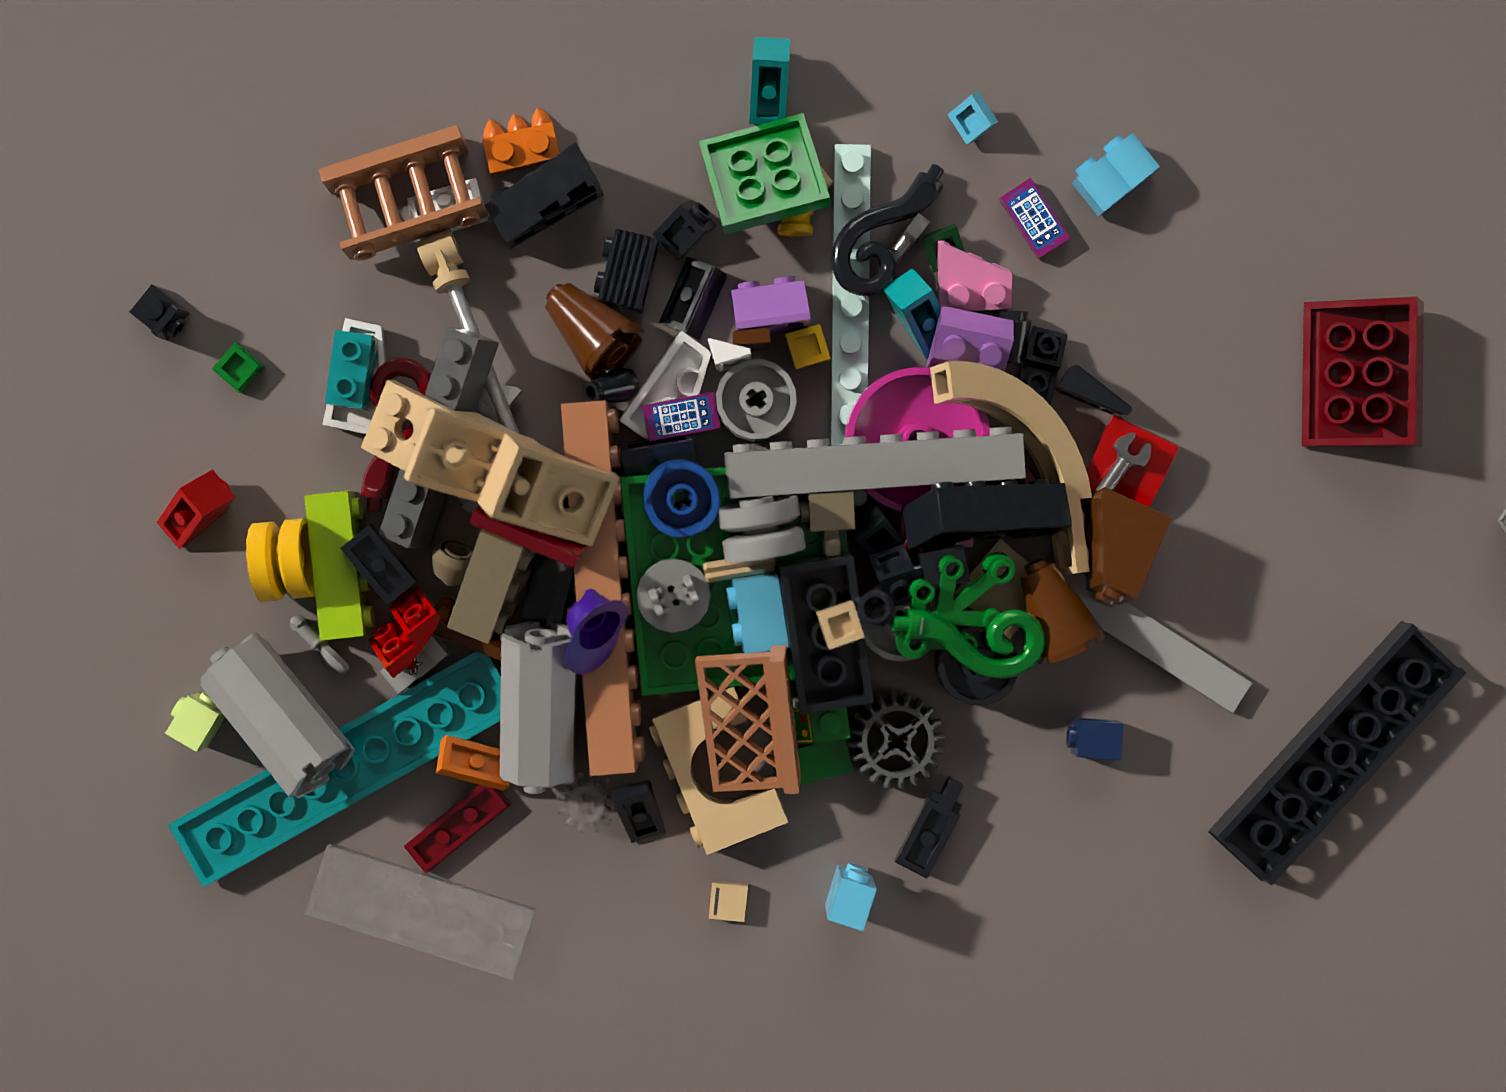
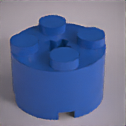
M669 460L659 465L649 475L643 489V503L649 519L656 528L670 536L686 537L705 530L713 522L719 510V491L715 480L702 466L689 460ZM683 488L687 489L686 495L690 502L688 504L681 503L678 507L674 506L675 500L671 496L674 491L680 493Z

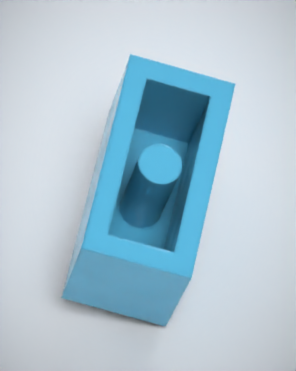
M774 571L731 579L732 587L726 588L729 609H736L738 623L732 624L735 646L742 645L744 653L771 651V646L786 645V648H789L778 574Z
M851 862L847 863V867L837 865L825 903V910L829 921L860 931L864 930L877 890L872 875L867 874L868 869L866 867Z

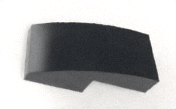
M1032 326L1018 379L1030 386L1051 405L1057 373L1062 365L1068 334Z

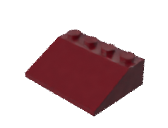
M1419 297L1304 302L1302 446L1422 447L1424 302Z

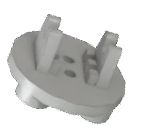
M675 558L659 561L649 567L639 579L636 593L638 607L645 620L659 630L672 633L688 630L699 623L707 612L710 601L709 584L701 570L687 560ZM670 585L674 586V590L672 592H669L667 590L668 586ZM678 599L679 604L673 605V600Z

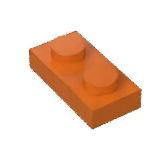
M449 735L441 739L436 769L437 774L502 791L509 787L510 782L504 781L500 777V749Z

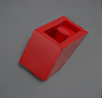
M212 469L180 487L158 519L157 524L180 550L220 518L236 496L232 493L227 482L221 479Z

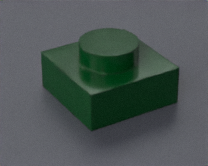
M956 224L921 236L933 273L938 271V241L948 242L950 246L965 252Z

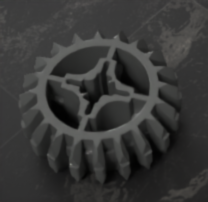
M890 691V702L888 703L884 702L881 694H877L875 699L879 705L878 707L873 709L870 703L863 704L869 714L866 717L858 712L854 714V718L862 723L861 727L849 726L850 733L859 735L858 739L848 740V746L860 748L859 751L851 755V759L853 762L865 760L858 768L861 774L866 773L869 769H873L869 776L870 782L875 783L880 775H883L882 786L884 788H889L892 778H896L897 788L904 789L903 778L908 777L911 784L916 786L918 785V780L914 774L920 771L922 776L928 779L931 775L925 768L926 764L929 763L935 768H938L940 765L931 756L933 753L939 755L945 753V749L935 745V741L945 740L946 734L934 732V729L939 728L943 722L940 718L929 721V718L935 713V709L932 706L927 707L924 711H920L924 705V699L918 697L913 705H911V694L909 692H904L902 701L897 702L896 692ZM892 711H905L913 714L915 717L901 725H892L885 719L883 714ZM875 723L882 731L883 738L876 747L877 750L870 755L867 748V736L870 727ZM923 725L926 740L924 749L918 757L911 748V740L917 733V729ZM885 726L897 735L905 733L906 738L901 739L905 742L903 745L909 751L908 753H905L901 747L899 748L895 744L891 747L888 746L887 742H891L889 733L884 728ZM892 755H901L910 765L902 768H888L880 765L879 762L882 759L886 760Z

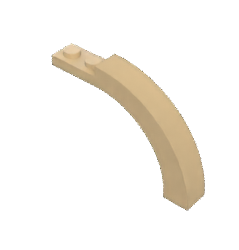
M948 361L930 367L934 404L969 406L991 415L1006 427H1012L1013 433L1023 434L1024 446L1034 460L1041 479H1049L1050 484L1065 483L1072 526L1052 535L1055 564L1063 575L1090 572L1088 563L1089 551L1086 546L1084 532V514L1080 501L1092 498L1089 478L1076 442L1056 411L1030 386L999 369L966 361Z

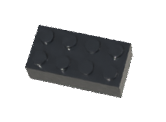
M841 552L837 556L821 555L776 562V572L779 577L789 648L787 649L795 705L799 713L804 714L874 703L865 638L829 650L816 614L818 611L850 600L854 602L857 611L859 592L854 556L849 552ZM859 619L860 624H861V627H862V630H863V633H864L863 623H862L861 620Z

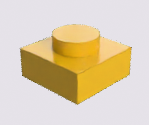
M820 324L785 334L795 370L831 359Z

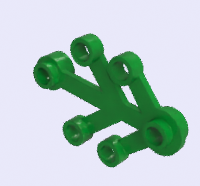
M1003 552L989 554L983 562V574L954 597L956 579L962 576L964 565L954 555L943 557L938 566L941 577L935 614L949 620L953 625L980 626L987 629L990 618L1001 613L1000 610L996 608H989L985 611L964 609L993 585L1009 582L1016 570L1013 560ZM955 562L956 569L951 573H947L946 567L948 564ZM1006 565V571L1002 575L997 576V569L1000 566ZM917 579L911 584L909 590L912 596L910 609L926 610V604L934 598L935 590L927 580ZM926 586L927 593L924 596L918 597V589ZM898 631L895 637L897 650L906 658H920L929 649L946 650L939 643L920 639L919 643L915 646H909L911 639H906L903 631ZM960 632L966 639H970V644L977 650L978 644L976 639L969 632Z

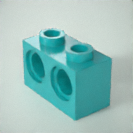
M335 330L325 404L368 411L370 384L373 378L378 344L376 337L368 334Z

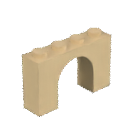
M726 687L725 691L740 701L736 687ZM719 696L710 705L711 710L723 719L734 708ZM700 698L653 717L654 725L649 727L652 738L657 747L662 745L668 759L663 760V764L670 781L676 779L681 793L676 794L683 814L690 812L695 825L690 827V832L697 848L703 846L706 855L788 823V817L776 788L760 789L737 799L725 800L709 795L698 785L692 771V757L699 744L706 739ZM738 712L729 724L736 726L746 722L747 717Z

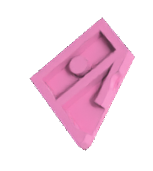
M938 241V302L940 306L966 311L1012 309V272L1009 269L996 263H989L973 253H966L952 247L948 242Z

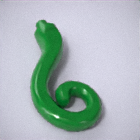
M906 609L904 616H893L891 620L892 631H903L906 639L935 641L942 645L965 667L989 678L1005 679L1027 672L1038 662L1045 649V634L1040 622L1033 615L1021 610L1012 609L997 614L987 628L986 637L989 647L992 651L1005 655L1011 654L1014 649L1012 643L1003 637L1005 630L1011 626H1018L1025 632L1026 639L1022 650L1015 656L1005 659L989 658L981 654L949 620L933 612L920 609Z

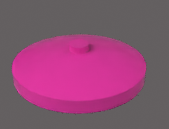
M914 367L886 374L863 391L849 414L845 437L866 436V443L880 442V435L902 434L903 441L917 440V433L939 431V438H953V430L975 429L976 436L990 435V426L986 413L981 410L958 404H934L930 368ZM969 482L954 483V487H962ZM934 484L863 490L880 504L902 512L903 506L932 490L931 486Z

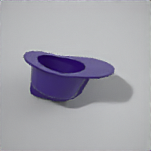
M588 589L582 599L569 610L566 621L572 638L567 648L565 660L567 667L573 673L585 674L592 672L608 659L629 614L628 606L623 601H610L596 590Z

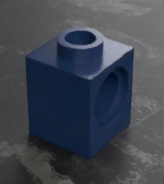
M1073 717V726L1067 727L1066 745L1068 748H1071V753L1076 757L1121 760L1124 724L1117 720Z

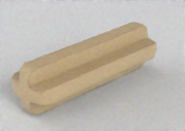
M775 557L747 562H726L723 559L703 564L704 577L709 583L771 573L776 570Z

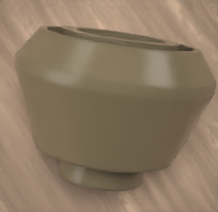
M445 540L434 546L432 549L433 572L438 577V580L447 586L462 584L474 548L455 540Z

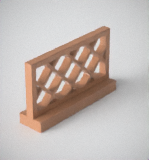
M786 645L771 646L770 652L696 656L695 663L713 792L784 788V794H799L801 770ZM763 664L764 675L756 684L741 673L747 665ZM706 667H720L729 676L718 686L706 676ZM734 679L750 689L740 701L725 691L726 687ZM764 684H766V691L761 688ZM708 689H710L713 692L710 696ZM755 694L768 703V708L761 716H758L745 706ZM718 696L734 707L724 719L711 710L710 705ZM738 712L754 722L744 734L729 724ZM768 717H770V724L765 721ZM759 727L772 736V741L764 749L750 739V736ZM722 730H725L738 740L728 751L715 742V737ZM743 744L758 755L748 766L733 756ZM772 750H774V756L770 754ZM717 754H718L720 757H722L719 761H718V758H717ZM764 759L776 768L777 776L762 777L754 769ZM726 762H729L742 772L736 779L720 780L719 770Z

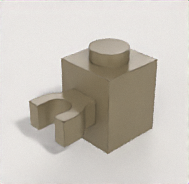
M853 491L805 493V500L799 501L800 523H806V528L809 531H822V554H825V556L840 555L839 530L855 529Z

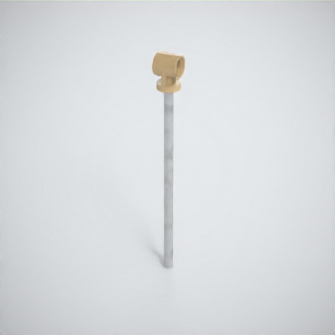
M448 229L416 242L419 256L429 276L435 274L438 276L433 281L435 291L441 294H449L462 329L480 334L462 290V287L469 283L470 278L466 270H458L457 265L464 263V259L452 231ZM492 365L485 384L486 390L500 424L519 433ZM554 560L559 573L572 569V567Z

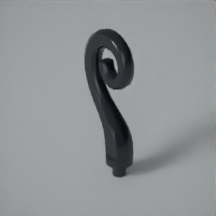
M932 164L927 173L919 172L902 197L860 213L842 228L833 246L831 267L836 281L844 290L857 296H871L878 294L889 285L895 274L896 266L890 249L883 243L876 241H867L858 248L855 256L858 262H865L874 257L880 264L879 272L874 277L866 279L858 276L851 267L850 255L853 246L863 234L872 229L916 217L918 213L924 212L935 201L943 188V184L939 180L944 170L940 166Z

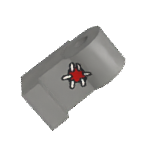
M432 634L430 640L418 656L394 679L385 668L380 673L399 695L417 680H421L453 652L440 636Z

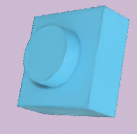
M980 92L972 94L947 114L966 145L976 141L998 123V120Z

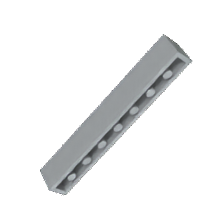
M1012 427L989 428L990 435L976 436L975 429L953 430V438H939V431L917 433V440L903 441L902 434L880 435V442L866 443V436L844 437V445L829 446V439L807 440V447L792 448V441L770 442V450L755 451V443L733 445V452L725 453L727 497L741 498L931 485L940 482L961 483L1026 478L1023 434H1012Z

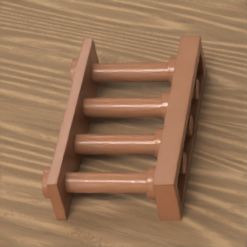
M458 125L318 169L321 181L331 195L338 194L341 197L352 238L341 241L339 244L342 251L351 261L368 260L373 258L376 252L457 226H474L480 222V219L488 217L487 209L480 197L471 200L458 157L469 150ZM442 161L446 167L456 205L436 211L423 169L428 164ZM408 172L422 216L401 222L389 180L391 176ZM373 183L377 190L387 227L366 233L354 191L359 186Z

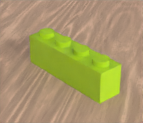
M355 491L304 495L320 641L370 635L371 627H375L373 606H368L367 591H371V585L340 549L360 532L359 519H363L364 516L361 498H356Z

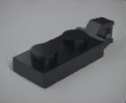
M948 776L940 793L932 790L929 797H926L894 859L895 863L926 879L929 877L961 816L959 812L962 804L956 801L963 788L961 782Z

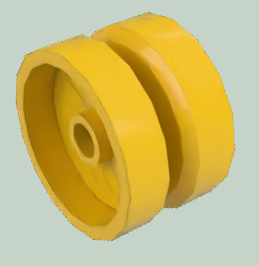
M307 518L284 520L280 529L275 522L252 523L248 529L246 540V557L251 586L259 602L283 600L286 592L293 599L315 597Z

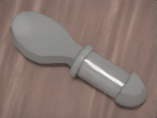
M299 615L291 618V629L297 632L311 646L312 650L316 648L320 650L323 661L329 669L338 674H345L349 670V665L325 640L320 641L319 633L303 616Z

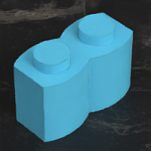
M1134 133L1125 139L1119 134L1103 147L1107 153L1098 161L1090 157L1075 170L1078 177L1072 182V185L1098 217L1160 167Z

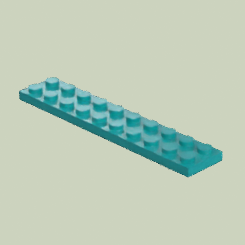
M476 651L342 726L339 730L355 748V752L346 766L339 772L334 767L327 774L331 779L323 786L302 798H296L295 795L294 797H289L266 769L168 824L202 887H206L439 756L440 743L444 736L449 735L467 740L500 721L501 672L493 657Z

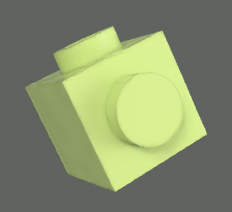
M206 692L187 695L186 698L181 697L175 704L171 712L174 719L165 734L198 752L208 748L225 716Z

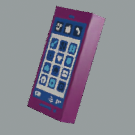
M1031 178L1000 197L999 201L1037 259L1045 256L1070 239Z
M714 392L641 405L648 441L720 428Z

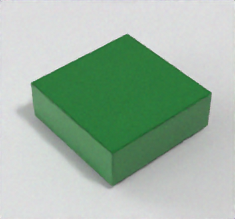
M234 342L214 365L212 370L238 393L242 394L265 366L243 346Z

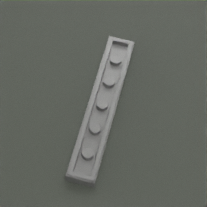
M1084 574L1064 575L1104 632L1222 708L1234 713L1252 685V682L1131 604L1123 603L1118 605L1115 603L1114 607H1109L1093 599L1095 594L1086 590V576Z

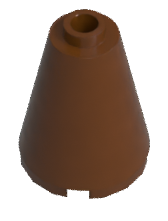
M571 283L557 284L548 292L545 308L585 375L591 381L605 374L614 365L616 367H623L636 353L643 340L638 334L644 333V330L636 322Z
M1041 558L1024 566L1026 572L1020 575L1026 612L1033 615L1040 622L1045 634V649L1038 660V664L1042 665L1045 657H1047L1049 664L1068 659L1088 650L1086 642L1095 638L1098 644L1105 638L1103 628L1054 562L1046 563L1045 559Z

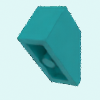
M754 37L749 124H764L786 118L790 39Z
M911 269L891 282L883 291L895 315L921 354L927 359L941 306L931 287Z

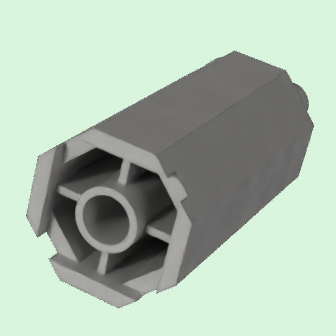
M528 621L506 626L504 634L501 636L500 777L504 781L511 782L517 786H523V790L530 794L543 793L546 787L559 784L567 785L575 781L578 674L573 673L566 664L567 648L572 637L567 625L563 623L550 622V629H540V622Z
M253 633L246 637L241 644L231 649L224 647L213 654L210 658L213 665L201 677L200 686L289 797H294L295 795L296 798H302L331 779L327 774L334 767L339 772L346 766L355 752V748L267 640L262 639L258 633Z

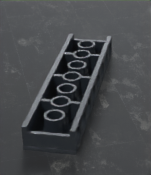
M1404 621L1398 623L1208 831L1214 839L1260 881L1264 880L1271 886L1466 674L1462 668L1457 667L1427 640L1413 623H1405Z

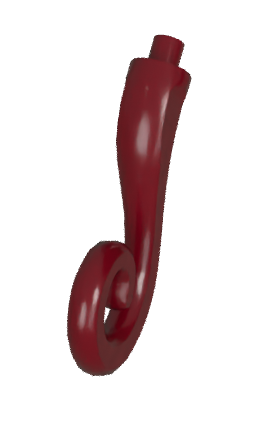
M400 357L384 362L377 369L371 380L370 395L373 404L377 407L387 380L398 376L412 379L416 383L419 393L425 395L431 372L422 363L413 358ZM412 423L402 432L407 440L411 437L414 429ZM374 456L369 463L361 488V496L368 497L366 510L372 512H381L382 499L390 498L392 478L396 466L377 456Z

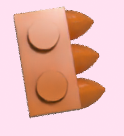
M537 108L534 112L531 127H528L526 122L515 113H513L509 120L506 133L492 119H489L485 126L482 141L489 171L492 176L543 165L560 153L554 124L549 115L540 108Z

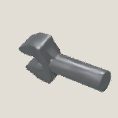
M917 214L890 251L893 253L896 265L931 222L922 214Z
M1128 433L1118 438L1113 444V448L1117 452V460L1096 488V491L1103 487L1113 491L1129 467L1136 465L1146 466L1151 455V444H1144L1138 454L1132 456L1128 453V445L1133 441L1135 433Z

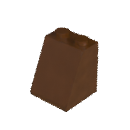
M1106 487L1093 493L1092 498L1086 499L1084 503L1085 540L1089 551L1088 563L1090 571L1085 572L1086 590L1095 594L1093 599L1103 605L1114 607L1115 603L1120 605L1138 599L1172 518Z

